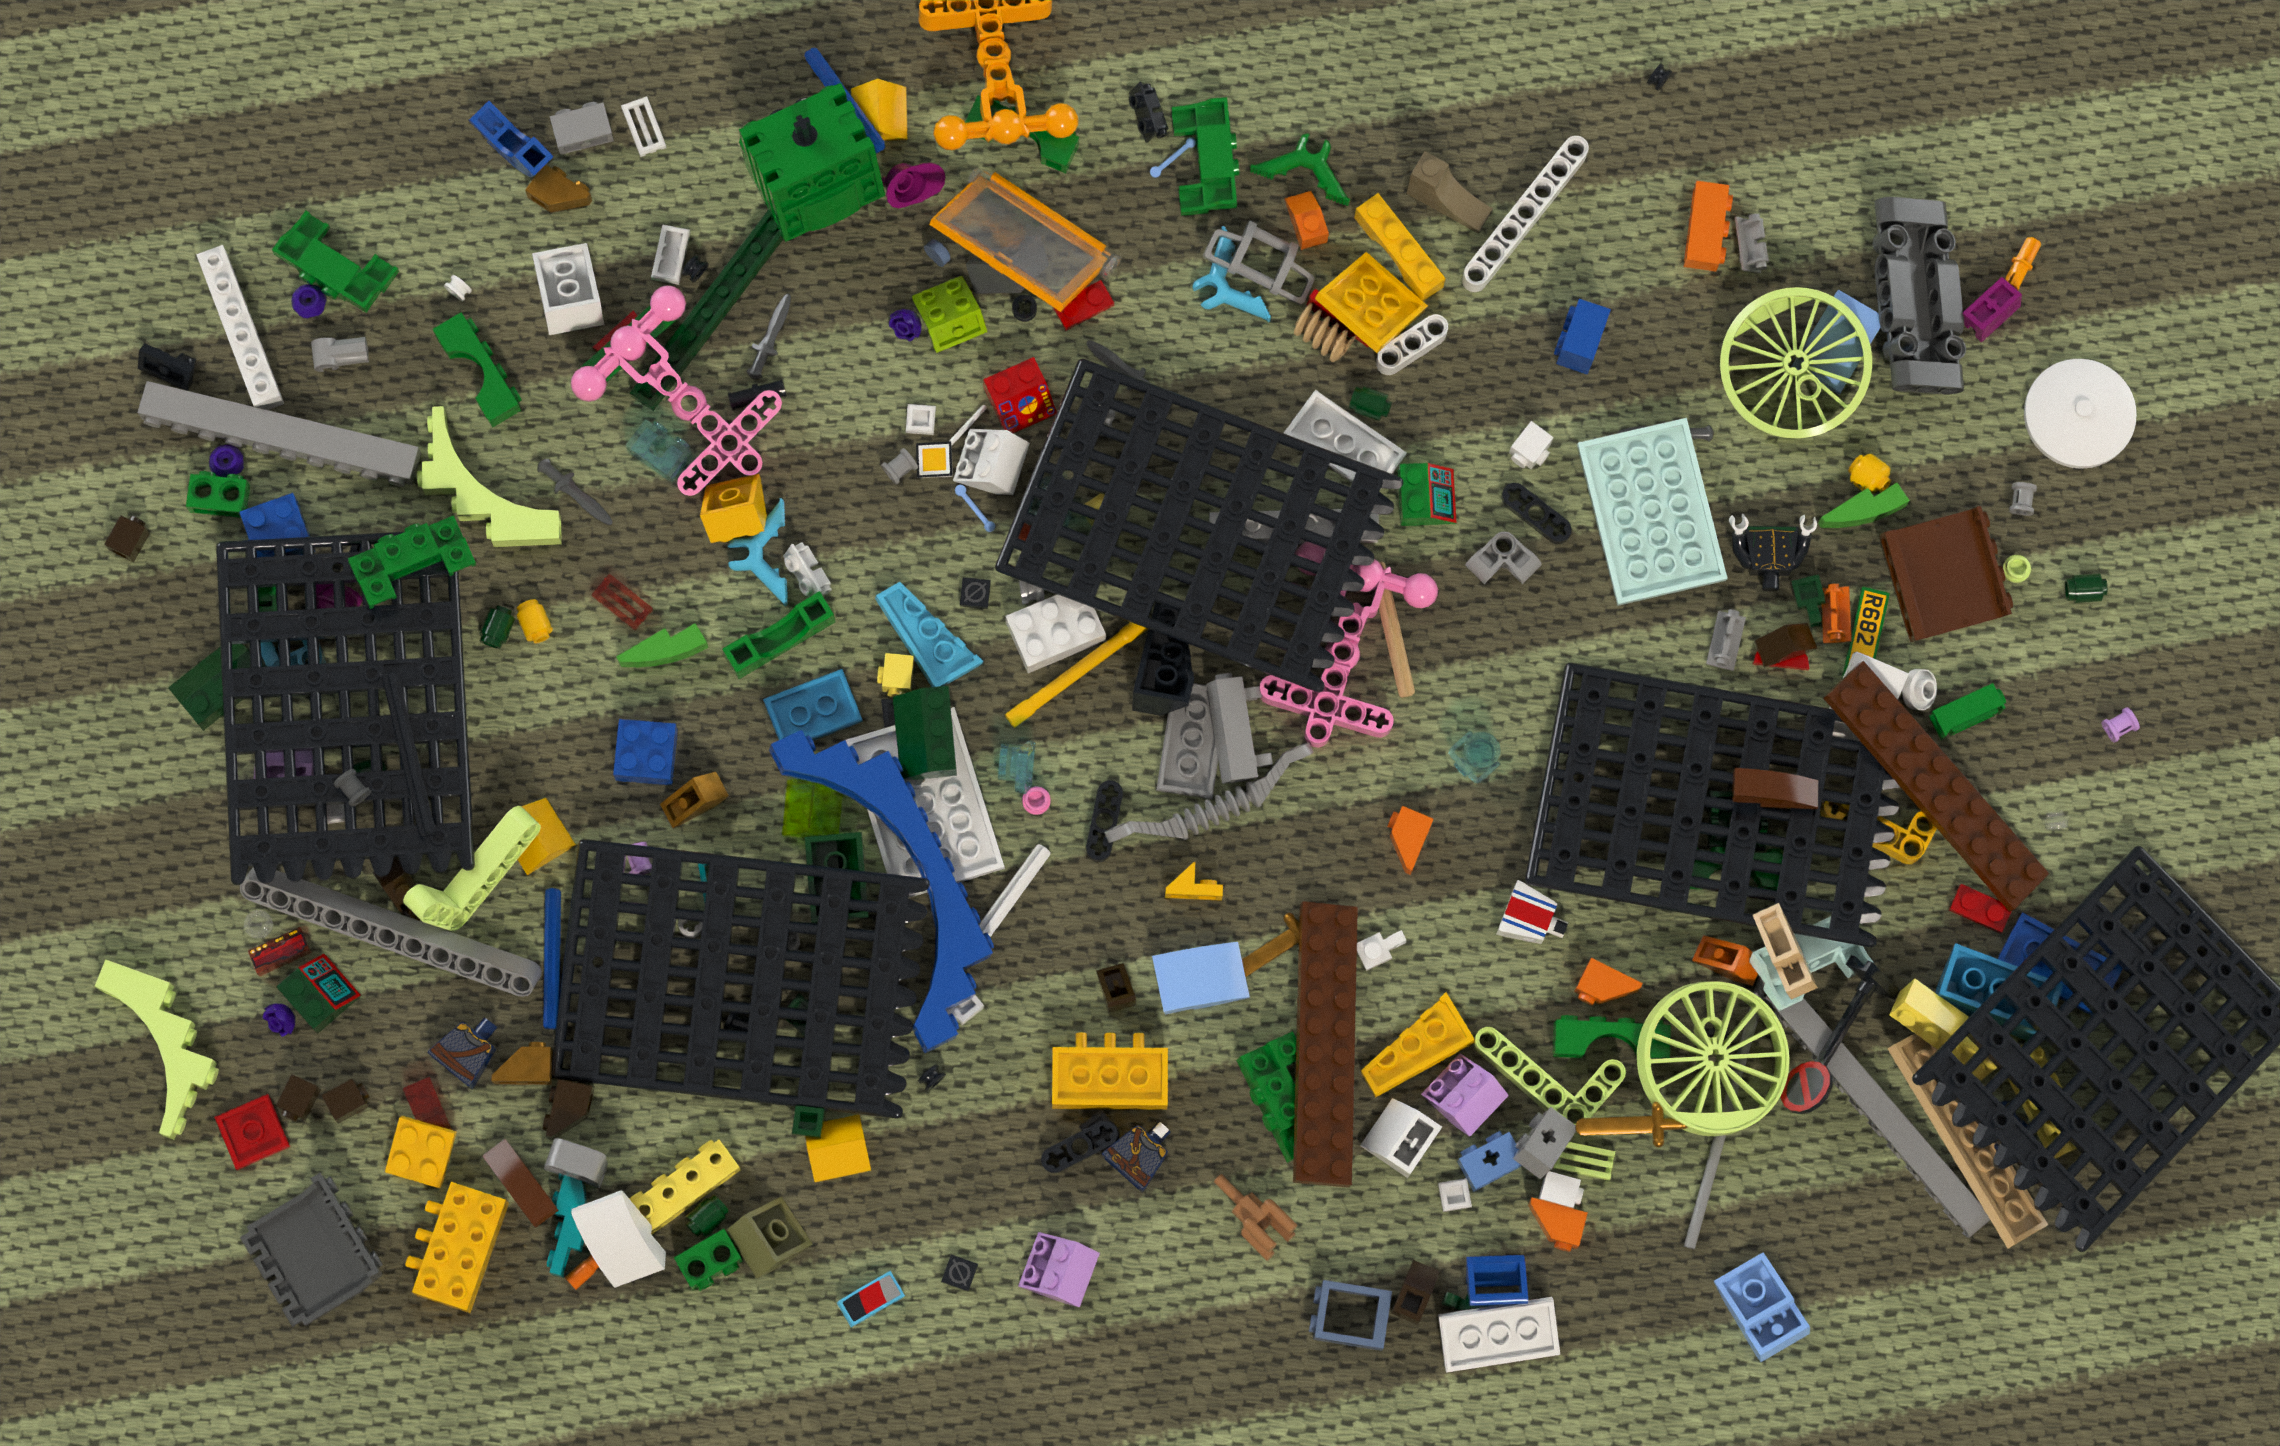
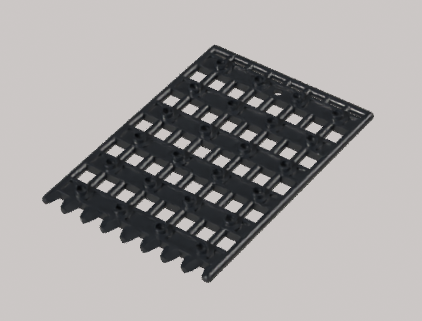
M1079 359L1014 517L995 569L999 573L1320 693L1324 690L1325 684L1310 670L1311 668H1331L1335 662L1334 656L1320 644L1321 642L1338 643L1345 636L1344 630L1331 621L1330 618L1331 616L1349 617L1353 615L1355 610L1354 605L1342 596L1340 592L1341 590L1360 591L1365 584L1364 579L1350 569V566H1368L1374 562V554L1362 545L1360 541L1361 539L1380 540L1384 536L1383 527L1370 518V515H1388L1394 510V503L1383 495L1380 489H1399L1403 486L1404 481L1401 477L1092 361ZM1086 371L1093 374L1087 389L1080 386ZM1120 384L1145 393L1140 408L1114 399ZM1075 396L1083 399L1077 414L1070 412ZM1172 404L1198 413L1192 428L1167 419ZM1110 409L1135 418L1130 433L1104 424ZM1065 422L1073 424L1067 439L1059 437ZM1225 424L1250 432L1245 448L1220 439ZM1162 429L1188 438L1182 453L1157 444ZM1100 435L1125 444L1119 459L1094 450ZM1277 443L1303 452L1298 468L1272 458ZM1055 447L1062 449L1057 464L1049 462ZM1215 449L1241 458L1235 473L1209 464ZM1152 454L1178 464L1172 479L1147 470ZM1090 460L1115 469L1109 484L1084 475ZM1330 463L1356 472L1351 487L1325 478ZM1267 469L1293 478L1288 493L1262 484ZM1067 470L1073 473V477L1069 480L1063 477V473ZM1045 472L1052 475L1046 490L1039 487ZM1205 474L1230 483L1225 498L1199 489ZM1142 480L1168 489L1162 504L1136 495ZM1079 486L1105 495L1099 510L1074 501ZM1320 488L1346 497L1341 513L1315 503ZM1257 494L1283 503L1278 518L1252 509ZM1034 498L1042 500L1036 515L1029 513ZM1195 500L1220 509L1215 524L1189 515ZM1132 505L1157 514L1152 530L1126 520ZM1069 511L1095 520L1089 535L1063 526ZM1310 514L1336 523L1331 538L1305 529ZM1248 519L1273 528L1268 544L1242 534ZM1024 523L1032 526L1026 541L1019 539ZM1185 525L1211 534L1205 550L1179 540ZM1122 531L1147 540L1142 555L1116 546ZM1059 536L1084 545L1079 561L1053 552ZM1300 539L1326 548L1321 564L1295 554ZM1237 545L1263 554L1258 569L1232 560ZM1014 549L1021 551L1016 566L1008 564ZM1174 551L1200 560L1195 575L1169 566ZM1112 556L1137 565L1132 581L1106 571ZM1049 562L1074 571L1069 586L1043 577ZM1290 565L1316 574L1311 589L1285 580ZM1227 571L1253 580L1248 595L1222 586ZM1164 576L1190 585L1185 601L1159 591ZM1101 582L1127 591L1122 606L1096 597ZM1280 590L1306 600L1301 615L1275 606ZM1217 596L1243 605L1238 621L1212 611ZM1154 602L1180 611L1175 626L1149 617ZM1270 616L1296 625L1291 641L1265 631ZM1207 622L1233 631L1228 646L1202 637ZM1260 642L1287 651L1281 667L1255 657Z
M403 532L223 541L216 545L231 882L234 885H241L244 882L248 866L254 867L258 880L263 884L272 882L278 864L283 865L287 878L295 883L302 879L307 862L312 863L316 876L323 881L328 880L332 876L335 862L339 860L345 874L352 879L357 878L361 874L365 859H370L374 872L380 877H385L389 874L394 857H399L404 872L409 875H414L418 872L423 855L428 856L433 870L437 873H443L447 870L452 853L457 854L461 867L464 870L470 871L475 867L459 571L449 576L441 559L440 562L391 581L397 597L396 599L391 598L392 605H376L370 609L363 592V606L346 607L345 583L357 582L349 565L348 558L370 550L371 545L378 543V540L383 536L389 534L396 536ZM360 545V552L343 553V546ZM331 547V553L314 554V548ZM303 548V555L286 556L285 549ZM274 550V556L257 557V551ZM245 552V558L228 559V553ZM341 564L343 565V570L336 573L333 571V566ZM447 577L449 601L432 602L430 578ZM419 579L420 603L403 604L402 580ZM317 584H333L334 608L317 609ZM304 585L305 610H288L287 586ZM276 587L277 611L259 612L258 588ZM247 588L248 613L231 614L230 589ZM422 633L423 658L406 659L405 634ZM433 633H451L452 656L435 657ZM393 635L394 660H377L376 636ZM365 637L366 661L348 662L347 638ZM336 638L337 663L320 664L318 639ZM307 640L308 665H291L290 641ZM278 642L279 666L262 667L261 643ZM249 643L250 668L233 669L232 644ZM388 672H397L399 674L415 744L428 743L429 768L421 769L427 797L431 799V813L435 832L427 836H420L417 825H415L414 812L401 757L400 770L383 771L382 746L398 745L391 715L380 716L379 691H385L382 675ZM437 687H454L455 711L438 712ZM425 688L426 713L409 714L408 689ZM367 692L368 716L351 717L350 693ZM338 693L340 718L322 719L321 694ZM310 695L311 720L293 721L292 696ZM281 697L282 722H264L263 698ZM252 698L253 723L236 724L234 699ZM457 742L458 767L441 768L439 743ZM370 747L371 772L356 773V777L365 788L369 787L371 790V794L361 803L373 802L374 828L357 829L356 806L351 807L348 804L349 799L342 790L333 785L335 780L343 773L354 769L353 748ZM341 749L342 774L325 775L324 750ZM312 750L313 775L296 776L295 751ZM283 752L284 777L267 778L266 753ZM254 754L255 779L238 780L237 755ZM460 797L461 822L444 823L442 798ZM402 801L403 826L386 827L385 802ZM344 804L345 829L328 830L327 805ZM315 806L316 831L299 832L298 807ZM286 808L287 833L270 834L269 809ZM257 809L258 835L241 836L239 811Z
M1569 662L1564 667L1525 882L1528 885L1756 927L1753 914L1744 913L1746 899L1749 897L1780 904L1794 934L1874 947L1877 944V938L1873 934L1859 928V925L1877 922L1882 915L1881 910L1864 901V897L1882 895L1886 889L1885 883L1868 874V870L1886 868L1890 864V857L1872 846L1873 843L1888 842L1894 838V830L1890 826L1878 821L1877 816L1894 815L1898 812L1899 804L1895 800L1881 794V791L1899 788L1900 786L1861 741L1833 736L1835 721L1843 722L1833 709ZM1574 675L1583 676L1580 691L1572 690ZM1611 681L1639 686L1636 701L1608 696ZM1670 691L1694 696L1692 711L1664 706L1666 692ZM1570 701L1578 702L1575 717L1567 716ZM1726 701L1750 706L1748 721L1720 716L1722 702ZM1606 707L1634 712L1632 726L1627 727L1603 722ZM1782 711L1806 716L1804 731L1776 726L1778 712ZM1662 717L1690 722L1687 737L1660 733ZM1565 727L1573 728L1571 743L1562 742ZM1718 727L1746 732L1744 746L1738 747L1716 743ZM1601 733L1629 738L1627 753L1598 749ZM1774 737L1802 742L1800 757L1772 753ZM1657 743L1685 748L1683 763L1655 759ZM1830 747L1858 752L1856 768L1828 763ZM1560 753L1568 755L1566 770L1557 769ZM1713 754L1741 758L1740 768L1769 770L1770 764L1797 768L1796 775L1818 780V809L1791 808V810H1784L1773 807H1760V803L1732 802L1729 799L1707 796L1709 780L1733 784V773L1711 769ZM1596 760L1623 764L1622 780L1594 775ZM1652 770L1680 775L1678 790L1650 785ZM1581 774L1584 780L1582 782H1575L1573 776ZM1826 774L1854 779L1852 793L1848 794L1824 789ZM1555 780L1563 781L1561 796L1552 795ZM1591 786L1620 791L1617 807L1589 802ZM1648 796L1676 801L1673 817L1645 812ZM1821 801L1849 805L1847 821L1819 816ZM1550 806L1558 807L1556 823L1547 822ZM1704 807L1732 811L1730 826L1726 827L1701 822ZM1591 813L1615 818L1612 833L1584 828L1586 814ZM1760 817L1787 821L1786 837L1758 832ZM1643 823L1671 828L1669 842L1663 843L1641 839ZM1817 827L1845 832L1843 847L1815 843ZM1545 833L1554 834L1551 850L1542 848ZM1699 833L1727 838L1725 854L1697 849ZM1582 839L1610 844L1607 860L1579 855ZM1756 844L1784 848L1782 863L1778 864L1753 859ZM1638 850L1665 854L1664 870L1635 865ZM1817 854L1839 858L1838 874L1811 870L1812 855ZM1540 859L1549 861L1546 876L1537 875ZM1698 860L1723 865L1720 880L1692 876L1694 861ZM1577 866L1605 871L1603 886L1574 882ZM1751 870L1779 875L1777 891L1749 886ZM1633 876L1662 881L1659 897L1631 892ZM1808 881L1836 885L1834 901L1807 897ZM1690 887L1718 892L1716 907L1688 903ZM1803 908L1831 912L1829 928L1801 923Z
M588 839L580 840L577 849L551 1076L554 1079L792 1107H796V1105L823 1108L826 1111L886 1118H901L903 1116L902 1107L886 1100L885 1096L904 1091L907 1082L904 1077L889 1071V1066L906 1063L910 1058V1052L907 1048L892 1042V1038L910 1034L913 1030V1023L910 1019L895 1013L898 1008L914 1005L917 995L913 990L899 985V980L913 978L920 973L919 964L902 956V952L918 949L924 942L920 933L905 927L908 922L922 920L927 915L926 907L909 899V894L926 891L930 886V881L922 877ZM589 851L596 852L594 869L587 868ZM626 855L653 858L651 876L624 873ZM683 862L710 865L708 882L681 879ZM739 869L766 871L765 888L738 886ZM796 875L823 878L821 895L794 892ZM585 880H593L591 898L583 897ZM853 881L880 884L878 901L852 899ZM623 884L649 887L648 904L621 901ZM679 891L706 893L704 911L677 908ZM736 897L763 900L761 917L734 914ZM793 903L820 906L818 924L791 921ZM582 908L589 909L587 926L580 925ZM849 911L877 913L875 930L848 927ZM619 913L646 915L644 933L618 930ZM676 919L703 922L701 939L674 936ZM733 926L759 928L758 946L731 943ZM789 932L817 935L815 952L788 949ZM578 937H586L584 955L576 954ZM846 938L873 941L872 959L844 956ZM616 941L643 944L641 961L614 958ZM672 949L699 950L698 967L671 965ZM729 954L756 957L754 974L727 971ZM596 957L603 959L604 963L600 968L595 967L593 964V960ZM786 961L812 963L811 981L784 978ZM575 965L583 966L581 983L573 982ZM843 967L870 970L868 987L841 984ZM612 971L638 972L637 990L611 987ZM669 976L696 979L694 996L667 993ZM726 983L753 986L751 1003L724 1000ZM783 989L810 992L808 1009L782 1007ZM571 994L579 995L577 1012L570 1011ZM839 996L867 999L865 1016L838 1013ZM609 998L636 1001L634 1018L607 1015ZM666 1005L693 1008L691 1025L664 1022ZM722 1012L749 1014L748 1031L721 1029ZM779 1018L806 1021L805 1037L777 1035ZM568 1022L576 1023L574 1040H566ZM836 1024L863 1027L862 1044L834 1042ZM606 1027L632 1030L631 1046L604 1044ZM662 1033L689 1036L687 1054L661 1051ZM719 1040L746 1043L744 1060L717 1057ZM776 1047L802 1049L801 1067L774 1064ZM565 1051L572 1052L570 1069L563 1068ZM833 1053L860 1056L858 1073L831 1070ZM602 1055L629 1058L627 1076L600 1073ZM659 1062L686 1065L684 1082L657 1079ZM716 1069L743 1072L741 1089L714 1086ZM772 1076L800 1078L798 1096L772 1093ZM829 1082L857 1085L855 1102L827 1099Z
M2136 846L1912 1076V1081L1916 1085H1923L1934 1079L1937 1085L1931 1097L1933 1105L1944 1106L1955 1100L1958 1105L1952 1116L1953 1125L1964 1127L1975 1121L1978 1127L1972 1139L1974 1147L1985 1148L1996 1142L1999 1147L1993 1158L1994 1167L2005 1169L2017 1163L2019 1169L2014 1178V1187L2018 1190H2026L2037 1184L2040 1189L2034 1200L2035 1209L2046 1211L2058 1205L2061 1209L2055 1220V1229L2059 1232H2067L2078 1226L2081 1231L2076 1240L2075 1247L2079 1252H2085L2280 1045V1009L2277 1007L2280 1003V986L2143 847ZM2138 860L2150 871L2148 875L2136 864ZM2158 880L2171 892L2168 896L2157 886L2156 882ZM2114 885L2126 898L2110 912L2099 900ZM2178 901L2191 912L2188 916L2176 905ZM2135 906L2146 919L2131 933L2120 920ZM2198 921L2211 932L2209 936L2196 925ZM2078 923L2089 936L2074 950L2063 937ZM2155 926L2166 939L2151 954L2140 940ZM2218 942L2231 953L2229 957L2216 945ZM2098 943L2110 956L2094 970L2083 958ZM2175 947L2186 960L2171 974L2160 961ZM2198 947H2202L2205 950L2204 957L2198 955ZM2042 961L2053 973L2037 988L2026 975ZM2239 962L2251 973L2249 977L2236 966ZM2119 964L2130 977L2114 991L2103 979ZM2195 967L2207 980L2191 994L2180 982ZM2062 981L2073 994L2058 1009L2046 996ZM2259 982L2272 994L2269 998L2257 987ZM2139 984L2150 998L2135 1012L2124 999ZM2216 988L2227 1001L2212 1015L2201 1002ZM2005 998L2016 1011L2000 1026L1989 1013ZM2083 1002L2093 1015L2078 1029L2067 1016ZM2159 1005L2170 1018L2155 1032L2144 1020ZM2236 1008L2247 1021L2232 1036L2221 1023ZM2025 1019L2036 1030V1033L2021 1047L2009 1034ZM2103 1023L2114 1035L2098 1050L2087 1037ZM2180 1026L2191 1038L2175 1053L2164 1041ZM2256 1029L2267 1042L2252 1056L2241 1043ZM1968 1037L1979 1050L1963 1065L1952 1051ZM2046 1040L2057 1053L2041 1068L2031 1058L2030 1054ZM2123 1043L2134 1056L2119 1071L2107 1058ZM2200 1046L2211 1059L2196 1074L2185 1063V1060ZM1988 1057L2000 1070L1983 1085L1972 1073ZM2066 1061L2077 1074L2061 1088L2050 1076ZM2144 1064L2154 1077L2139 1092L2128 1078ZM2220 1067L2231 1080L2216 1094L2205 1082ZM2008 1078L2020 1091L2004 1106L1993 1093ZM2086 1081L2098 1094L2082 1109L2071 1096ZM2164 1085L2175 1097L2159 1112L2148 1100ZM2029 1099L2040 1112L2024 1127L2013 1114ZM2107 1102L2118 1115L2102 1130L2091 1117ZM2184 1105L2196 1118L2180 1133L2169 1120ZM2050 1120L2061 1133L2045 1148L2034 1135ZM2127 1123L2138 1134V1137L2123 1151L2112 1140V1137ZM2070 1141L2081 1154L2065 1169L2054 1156ZM2148 1144L2159 1157L2143 1172L2132 1159ZM2091 1162L2102 1175L2086 1190L2075 1179V1176ZM2111 1183L2122 1196L2106 1211L2095 1198Z

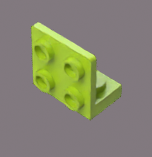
M963 276L950 279L947 282L912 296V300L927 327L936 353L987 333L981 309Z

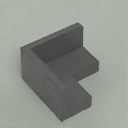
M1039 237L1016 238L1004 250L990 251L994 255L1000 254L1012 262V267L1033 281L1048 268ZM976 255L966 263L976 294L1021 293L1025 289L1006 275L989 266L988 263Z

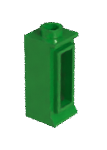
M1992 683L1933 710V714L1929 715V718L1942 741L1948 733L1950 736L1955 735L1994 717L1997 713L2001 714L2006 708L2004 705L2006 704V699L1999 688L1996 689Z

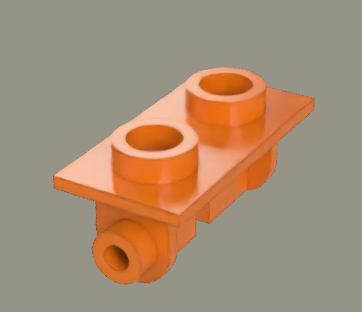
M1829 584L1828 588H1822L1826 601L1825 604H1822L1823 644L1852 642L1849 586L1839 587V584Z

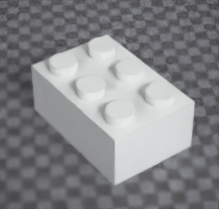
M1058 594L1005 616L1006 625L1027 673L1106 641V633L1095 608Z

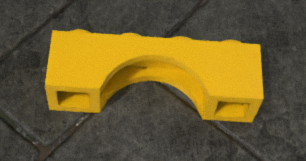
M1379 193L1356 208L1355 220L1371 240L1376 241L1386 250L1400 270L1404 282L1417 297L1424 302L1444 287L1446 278Z

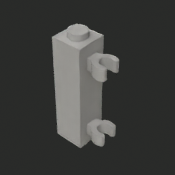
M1232 673L1215 675L1216 680L1206 685L1222 784L1252 780L1258 777L1257 768L1273 764L1271 753L1255 755L1246 701L1262 698L1260 686L1244 688L1243 678H1232Z

